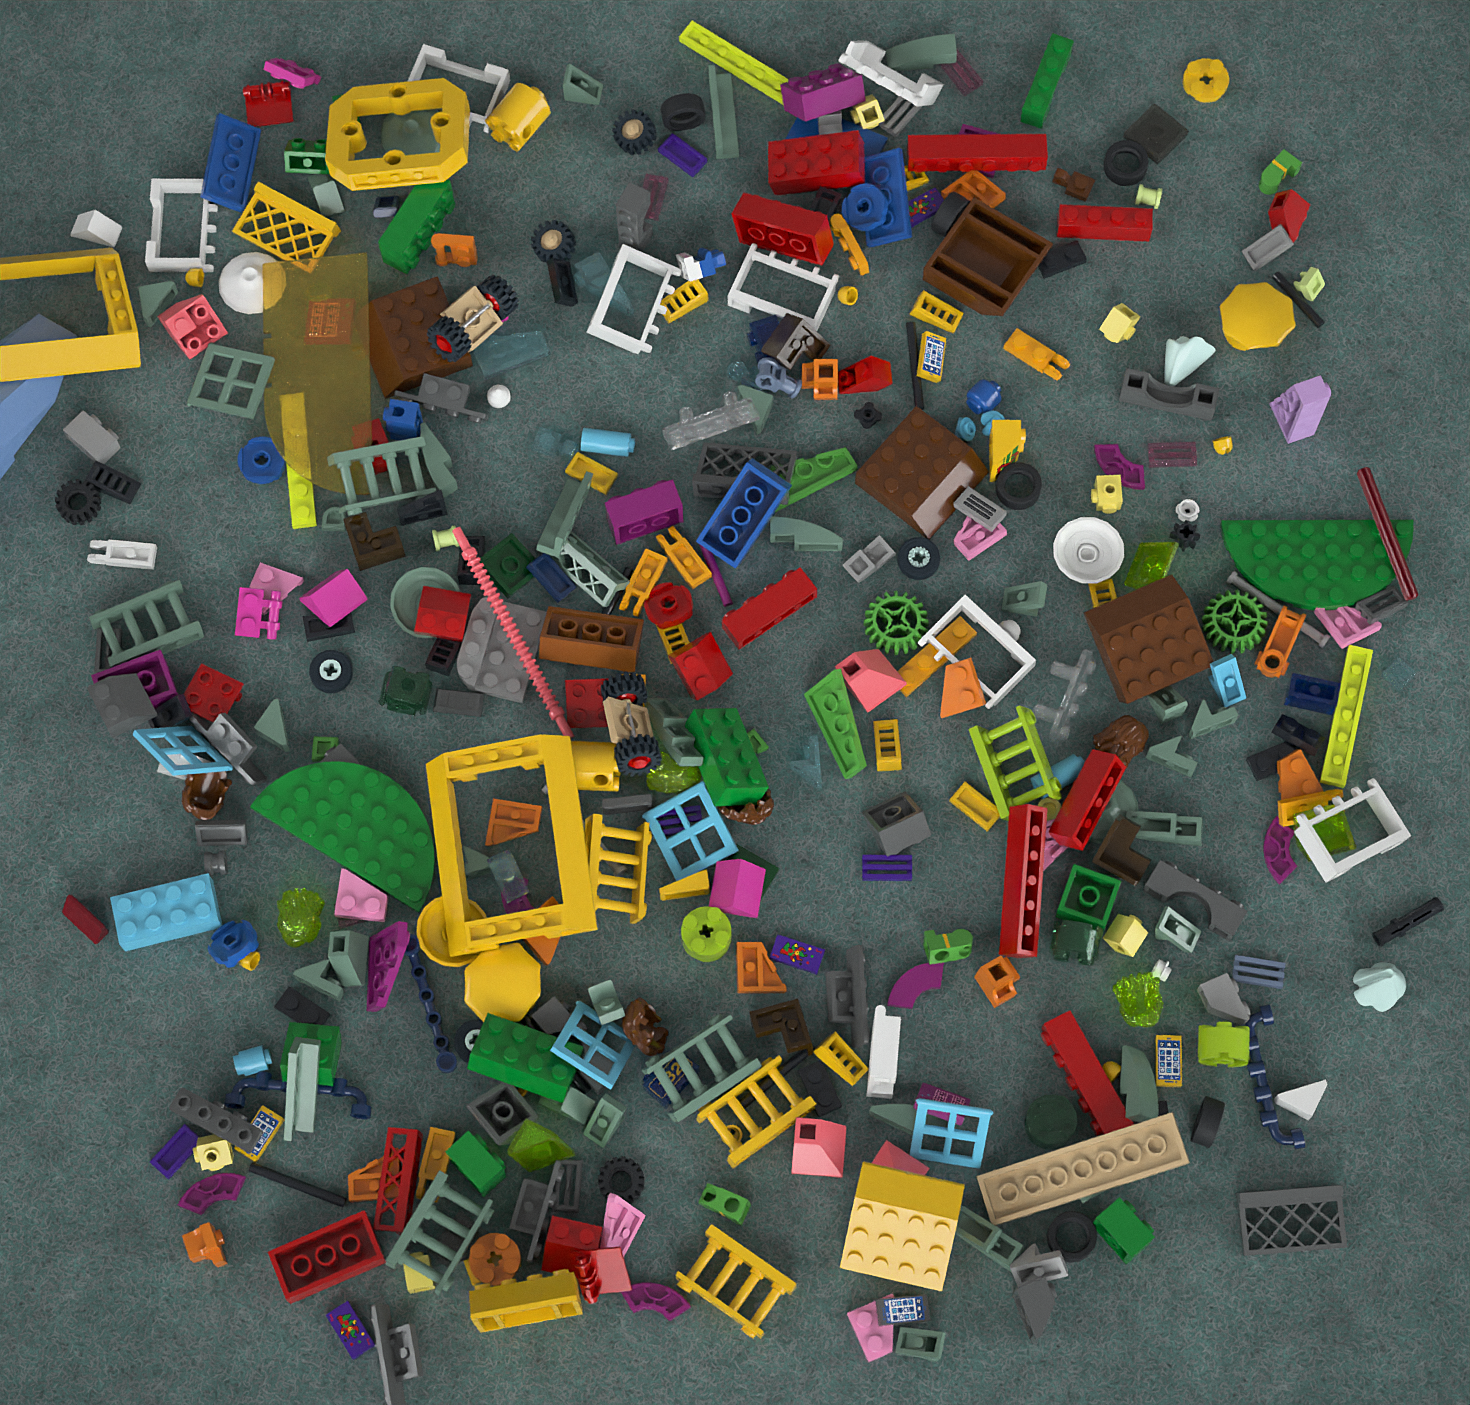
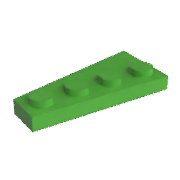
M847 448L817 454L816 457L805 460L804 458L797 459L791 481L792 486L789 490L788 505L780 504L775 512L857 471L858 466ZM771 466L769 470L773 472L776 470V468L774 466Z
M835 669L808 690L804 696L844 778L849 779L867 765L841 669Z

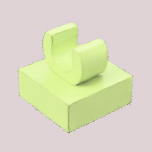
M1310 267L1307 272L1300 273L1302 280L1300 282L1294 281L1293 284L1297 291L1303 293L1305 299L1313 301L1325 283L1319 269Z

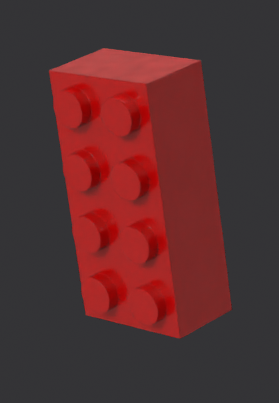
M859 131L768 142V183L774 195L817 191L820 186L833 189L865 184L864 142Z
M743 192L731 213L739 243L751 246L752 243H755L757 248L767 251L773 250L778 254L821 266L834 246L828 217L819 211L814 212L803 209L800 206H792L778 200H770L756 194L751 195Z
M365 1210L268 1251L285 1299L290 1304L386 1263V1258Z

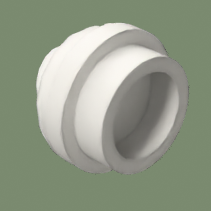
M494 385L487 392V400L495 408L505 407L510 402V391L503 385Z
M1007 620L999 624L1015 641L1019 639L1021 630L1015 621Z

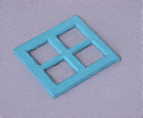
M193 726L137 729L133 732V736L173 776L232 771L233 766ZM177 736H191L200 746L186 747ZM164 737L174 748L160 749L150 738ZM207 752L216 762L202 763L193 753ZM181 754L190 764L176 765L167 755Z
M704 781L642 815V818L650 823L649 828L676 881L700 872L716 864L717 861H721L739 851L717 807L713 805ZM699 795L709 816L691 826L681 804ZM675 808L685 829L667 839L657 817ZM715 826L725 846L706 856L696 835ZM690 839L700 860L682 869L672 848Z
M576 1001L577 1006L550 1051L611 1090L636 1045H633L632 1041L626 1037L623 1028L612 1021L601 1025L594 1009L581 1001ZM583 1014L602 1026L595 1038L577 1027ZM607 1030L626 1041L620 1053H617L601 1042ZM571 1034L590 1046L583 1059L564 1047ZM595 1051L600 1052L614 1062L608 1075L589 1063Z
M922 1098L917 1099L918 1107L910 1156L915 1159L980 1169L990 1115H993V1111L979 1107ZM927 1109L949 1112L948 1127L925 1124ZM957 1114L979 1117L977 1132L954 1129ZM923 1134L946 1137L943 1152L921 1149ZM952 1138L975 1142L972 1157L950 1153Z

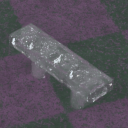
M726 392L723 395V407L695 417L690 407L680 409V422L662 428L663 436L671 451L759 420V412L751 397L738 401L735 392Z
M1083 649L1075 667L1054 660L1050 670L1051 675L1070 680L1061 706L1058 709H1054L1037 703L1033 713L1036 718L1053 723L1049 737L1050 742L1057 746L1061 745L1063 739L1066 740L1068 738L1071 728L1069 725L1070 720L1075 718L1078 713L1079 704L1077 703L1080 696L1083 697L1086 693L1088 675H1093L1096 661H1094L1092 651Z

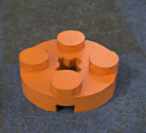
M486 1234L480 1237L470 1249L469 1266L471 1272L476 1279L484 1284L500 1286L501 1281L513 1279L521 1264L519 1248L505 1234ZM494 1252L496 1255L502 1256V1259L499 1260V1266L496 1267L493 1263L488 1264V1259L491 1258L490 1254Z

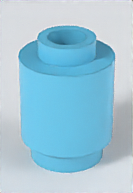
M263 1045L240 1051L239 1055L233 1056L238 1076L243 1074L248 1076L269 1070L268 1064L273 1063L269 1049L264 1050Z

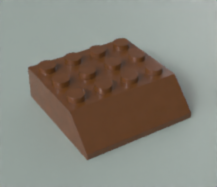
M974 197L924 266L922 280L981 315L1004 316L1051 249L1053 243Z
M438 276L374 299L355 316L354 324L385 399L395 396V391L405 392L421 386L424 373L443 378L473 367L470 352H467L456 362H448L447 358L444 360L441 354L438 355L436 353L437 350L435 348L432 349V343L428 342V328L442 317L440 314L450 306Z
M916 406L856 472L855 484L926 539L930 540L955 512L954 502L968 486L974 490L989 471L969 445Z
M1172 574L1083 612L1116 696L1121 703H1131L1210 668V663L1214 662L1189 598Z

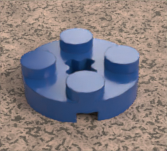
M860 184L853 187L848 197L844 198L842 215L845 221L854 229L869 231L885 222L888 201L883 191L871 184ZM867 202L869 205L866 212L860 211V208L864 207V203Z
M256 437L249 440L248 444L240 449L238 453V466L246 480L256 484H267L278 480L282 476L286 467L285 452L281 445L272 438ZM260 456H265V459L268 460L264 465L256 463V460H260Z
M241 920L243 923L237 924L234 921H230L213 933L211 937L213 942L211 947L208 945V952L215 962L231 968L250 952L258 948L257 932L251 923L246 920Z

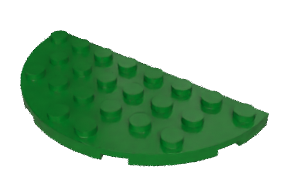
M1221 520L1220 523L1225 548L1229 551L1235 562V567L1243 577L1265 595L1274 600L1278 598L1291 603L1296 608L1307 610L1325 608V611L1336 610L1338 607H1352L1353 604L1384 590L1396 578L1374 520ZM1390 520L1406 561L1413 540V520Z
M340 761L314 763L281 776L266 787L251 804L250 808L404 905L418 913L420 912L430 891L433 879V840L429 825L418 804L403 787L390 777L377 770L355 763Z

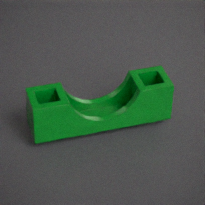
M1052 33L1023 105L1020 122L1042 129L1057 84L1072 54L1074 40Z

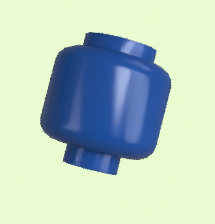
M982 379L967 392L968 400H966V403L978 415L992 411L1001 402V388L992 380L989 382Z

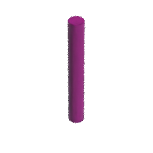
M699 544L724 607L732 605L733 602L713 553Z

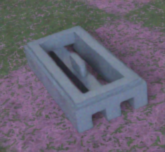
M1235 955L1232 978L1240 983L1282 989L1286 963ZM1239 963L1275 968L1279 970L1277 972L1253 967L1240 966ZM1238 971L1276 977L1278 979L1277 981L1241 976L1238 975Z

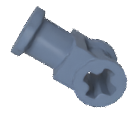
M762 358L759 360V374L755 379L756 385L774 393L781 390L787 393L788 397L795 398L802 387V381L786 375V368L780 366L775 359Z

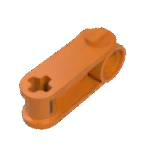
M1283 606L1264 651L1259 652L1254 663L1257 665L1256 669L1260 670L1263 675L1270 678H1279L1280 675H1285L1289 666L1287 659L1307 614L1303 613L1300 615L1288 610L1287 606ZM1271 658L1275 659L1279 666L1273 669L1269 668L1265 661Z

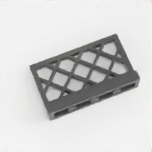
M704 442L696 474H693L692 478L694 496L723 499L737 478L726 477L725 475L733 470L740 474L742 470L739 467L757 456H765L766 460L760 464L765 467L772 464L776 468L773 472L778 476L781 474L785 481L791 484L797 451ZM708 451H714L720 455L710 460L707 453ZM742 454L743 458L734 462L730 456ZM781 458L790 459V462L782 467L776 461ZM726 460L730 465L720 470L716 464ZM709 468H712L716 472L713 475L702 474ZM789 491L780 504L788 505Z
M1343 1185L1235 1193L1239 1210L1243 1256L1347 1248L1342 1195H1344ZM1336 1201L1337 1212L1330 1220L1320 1209L1326 1202ZM1321 1202V1203L1317 1206V1208H1316L1313 1204H1311V1203ZM1306 1203L1314 1211L1306 1221H1303L1294 1211L1300 1204ZM1295 1204L1291 1210L1286 1206ZM1269 1206V1208L1266 1211L1260 1208ZM1275 1206H1281L1288 1212L1280 1224L1268 1215ZM1245 1208H1256L1263 1214L1254 1226L1246 1220ZM1317 1213L1328 1222L1320 1233L1308 1225ZM1291 1215L1303 1224L1294 1236L1282 1227ZM1265 1218L1277 1226L1268 1238L1257 1229ZM1337 1218H1338V1226L1334 1223V1221H1335ZM1247 1225L1251 1228V1230L1248 1233ZM1331 1225L1339 1231L1340 1243H1329L1322 1237ZM1305 1227L1317 1236L1311 1245H1304L1297 1239ZM1279 1230H1282L1291 1238L1285 1247H1278L1271 1241ZM1255 1231L1265 1242L1258 1250H1249L1248 1238ZM1319 1240H1322V1241L1325 1243V1244H1317V1245H1316V1243H1317ZM1294 1241L1299 1245L1290 1247ZM1268 1243L1274 1247L1264 1249L1268 1245Z

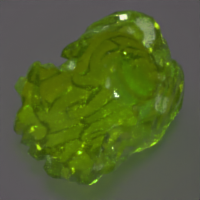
M660 752L662 758L660 766H657L655 770L650 769V773L646 775V778H648L646 780L648 788L665 794H680L700 783L702 777L698 766H679L665 752Z
M297 888L293 891L289 889L284 891L282 899L277 901V908L279 909L277 928L284 942L289 947L298 948L306 942H313L317 938L322 925L319 916L325 905L324 900L320 898L317 892L314 893L312 890L307 891L306 888H302L301 893H299Z
M1149 971L1147 973L1143 972V974L1138 972L1136 979L1133 974H1130L1129 977L1122 976V979H1118L1112 988L1117 1001L1120 1003L1119 1012L1123 1020L1131 1027L1147 1028L1154 1026L1158 1023L1164 1002L1159 993L1160 978L1153 977V974Z

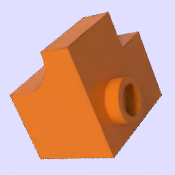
M814 359L811 363H803L802 389H814V400H837L838 359Z
M999 956L981 966L974 978L993 1007L996 1008L1016 996L1017 992L1013 983L1019 980L1020 976L1007 956L1004 958Z
M210 1222L202 1224L196 1230L182 1235L189 1259L193 1263L207 1259L211 1260L216 1267L227 1264L221 1246L225 1244L223 1234L220 1229L216 1230Z

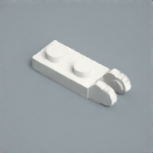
M109 539L108 541H90L91 548L106 550V555L89 554L87 561L90 563L154 570L157 553L156 544Z

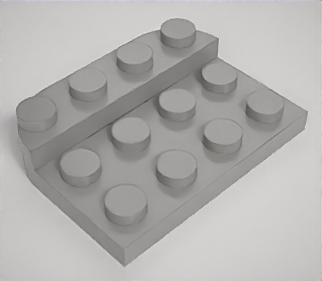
M484 597L474 607L457 659L459 677L463 684L471 691L523 703L531 675L526 673L527 668H523L524 662L519 661L521 657L516 655L517 650L513 649L514 644L509 643L511 638L506 637L508 633L503 631L504 626H500L501 620L496 619L498 614L493 613L495 609L490 607L491 602H487V597ZM503 601L502 604L507 606L505 610L510 611L509 617H513L512 623L517 624L515 628L520 629L518 634L523 635L522 641H526L525 646L530 648L528 652L533 653L532 659H536L540 645V634L547 612Z

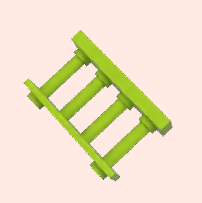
M1021 705L1016 707L1019 717L989 731L976 725L968 729L1001 819L1009 821V807L1024 805L1046 794L1056 800L1062 799L1060 794L1062 790L1061 784L1057 777L1053 775L1034 724L1036 723V717L1032 710ZM1023 726L1027 740L999 753L994 752L991 744L994 739ZM1029 749L1032 750L1036 762L1008 775L1002 774L1000 765L1003 761ZM1038 771L1040 772L1044 785L1015 798L1010 795L1008 790L1010 784Z

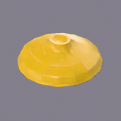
M442 896L435 898L423 908L417 920L416 935L424 953L431 960L442 966L460 967L474 961L481 952L450 957ZM469 899L471 921L487 918L479 905Z

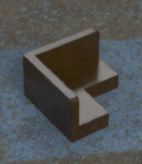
M786 313L761 349V352L775 358L784 368L791 370L802 353L813 362L814 359H822L831 344L803 318Z
M366 512L343 519L360 571L406 557L396 526L373 533Z
M1119 814L1092 862L1137 886L1151 862L1150 858L1130 848L1141 826Z
M798 998L749 1012L751 1026L754 1029L756 1038L781 1032L787 1053L806 1049L808 1056L813 1055L811 1038Z

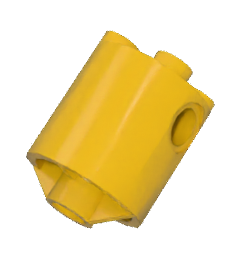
M516 83L485 119V122L491 128V136L497 142L505 141L514 151L518 152L551 112L542 91L534 86L530 88L525 84Z
M571 741L578 790L619 791V777L616 776H621V772L618 770L614 748L617 747L616 744L612 742Z

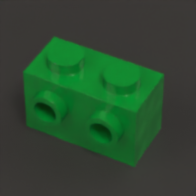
M303 138L288 140L284 150L285 172L330 175L325 161L327 140L317 139L315 141H308Z

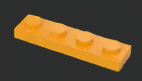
M959 616L935 639L954 656L977 635V632ZM930 643L897 671L907 683L906 686L900 689L905 697L909 696L948 661L945 656L936 661L934 656L939 651Z

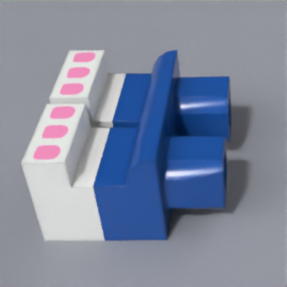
M702 247L698 250L695 257L685 252L676 255L679 269L682 270L681 276L688 281L716 274L715 268L726 265L723 251L718 249L709 251Z

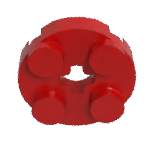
M672 582L661 583L653 587L648 600L644 602L648 619L660 629L677 626L693 615L691 593L685 586L680 585L679 587L673 585ZM666 602L670 604L675 603L672 607L665 608Z

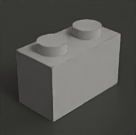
M82 411L63 431L67 439L92 461L105 464L121 448L117 441L119 437L110 428L105 430L101 426L102 422L94 414L89 416L85 411Z

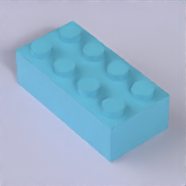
M209 873L110 897L119 945L124 951L218 929L222 926L214 882Z

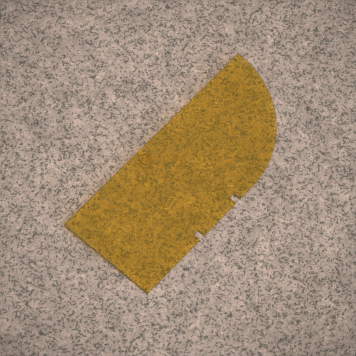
M366 252L263 263V333L271 334V338L263 339L264 355L275 359L267 383H272V387L264 389L265 419L270 437L279 454L295 472L317 486L346 494L340 469H337V465L329 466L327 457L333 453L372 446L368 254ZM360 461L351 462L350 472L356 495H370L363 464H360Z

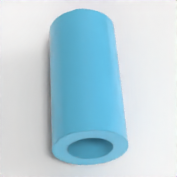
M583 428L581 451L625 457L629 456V452H634L635 439L631 438V433Z
M1072 754L1051 766L1053 775L1057 777L1062 788L1077 779L1085 762L1081 756L1077 757L1075 754ZM1040 773L1030 778L1034 789L1044 785ZM1048 794L1041 796L1040 798L1044 799L1048 797Z

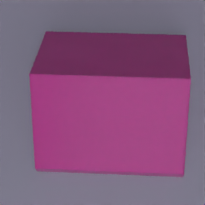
M343 569L334 572L299 599L308 609L331 627L364 603L367 597L349 570Z
M743 859L717 861L709 907H717L727 914L758 918L766 869Z

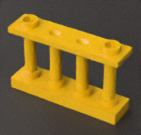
M593 813L585 819L584 835L595 912L600 908L630 913V924H636L645 917L647 911L644 896L647 852L652 838V833L649 831L650 823L644 822L636 828V831L608 827L602 823L603 815ZM607 836L636 841L635 855L603 850L600 847L601 838ZM606 860L634 865L633 879L601 874L599 862ZM603 884L632 889L631 903L599 898L597 886Z
M777 1056L775 1059H772V1057L767 1058L761 1063L762 1067L760 1070L713 1104L710 1101L698 1109L700 1113L697 1115V1122L700 1124L708 1119L730 1148L727 1162L733 1169L794 1125L796 1117L803 1118L815 1109L816 1103L812 1097L809 1096L805 1100L802 1097L799 1098L778 1071L777 1067L782 1062L780 1056ZM768 1074L791 1103V1110L786 1114L777 1111L757 1084L759 1080ZM747 1089H749L771 1118V1125L764 1130L756 1125L736 1098ZM726 1104L731 1107L750 1133L749 1137L751 1139L745 1144L737 1142L716 1114Z
M711 1224L705 1232L706 1237L709 1238L707 1240L708 1245L686 1276L679 1271L676 1273V1279L679 1281L677 1285L687 1293L693 1290L743 1326L741 1330L753 1339L755 1336L762 1338L764 1331L759 1328V1325L779 1296L784 1295L785 1292L791 1296L797 1283ZM723 1248L730 1253L728 1256L730 1259L706 1291L696 1284L695 1280L716 1250ZM742 1263H745L751 1268L749 1271L751 1274L732 1302L727 1306L717 1299L716 1296L737 1265L741 1266ZM765 1277L772 1282V1290L749 1321L737 1313V1311L759 1279L763 1280Z

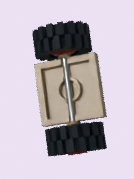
M491 275L477 287L473 286L440 314L442 317L428 328V342L432 343V349L435 348L437 350L436 353L438 355L441 354L444 360L447 358L448 362H456L467 352L473 351L503 324L502 320L517 309L519 299L515 297L517 295L516 292L511 290L513 287L511 285L508 286L505 279L502 281L500 276Z
M624 672V675L616 673V677L611 675L608 677V680L603 681L601 693L611 742L617 746L614 748L618 770L623 772L624 775L629 773L630 776H634L635 773L641 776L642 772L648 774L650 769L655 770L657 766H660L662 758L658 741L653 736L648 710L642 707L648 698L644 679L639 674L636 676L634 672L630 675L628 672Z

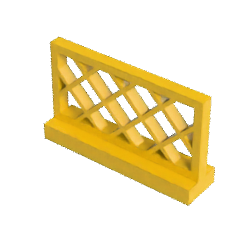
M258 182L254 188L255 194L232 232L303 271L312 274L332 239L338 236L341 229L330 219ZM257 202L265 203L267 212L255 215L254 207ZM281 212L285 214L287 222L274 225L272 215ZM269 216L271 227L259 230L257 219ZM254 222L256 231L247 234L241 231L245 223ZM304 224L306 232L294 236L291 225ZM288 227L291 237L278 240L276 230ZM273 231L275 241L267 244L263 243L261 234ZM321 233L326 236L322 244L313 246L312 235ZM308 237L310 247L298 251L295 240ZM292 242L294 252L283 254L280 245ZM312 252L313 259L309 266L302 264L299 255Z

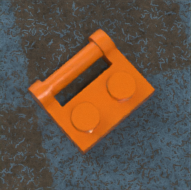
M440 233L432 236L431 243L436 250L435 261L438 266L443 267L448 263H455L461 267L477 265L478 256L474 236ZM444 246H450L451 252H445Z

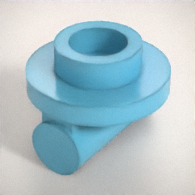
M989 411L982 414L981 423L985 426L982 429V433L985 436L990 435L992 420H1005L1002 414L997 411Z
M968 417L958 418L954 435L962 441L972 440L976 432L975 424Z

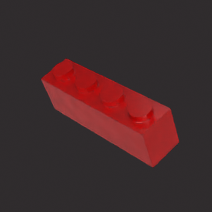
M1059 204L1057 238L1149 242L1153 225V209Z
M801 567L795 571H788L783 575L782 580L776 584L771 583L763 589V593L757 597L752 596L748 598L742 607L736 611L735 609L730 610L724 615L722 629L738 650L817 597L816 586Z
M1091 750L1048 831L1059 845L1083 851L1127 768L1116 754Z

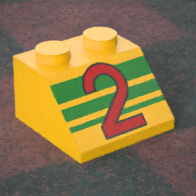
M992 420L989 435L990 482H995L1000 471L1005 466L1017 462L1019 453H1023L1026 430L1021 429V420Z

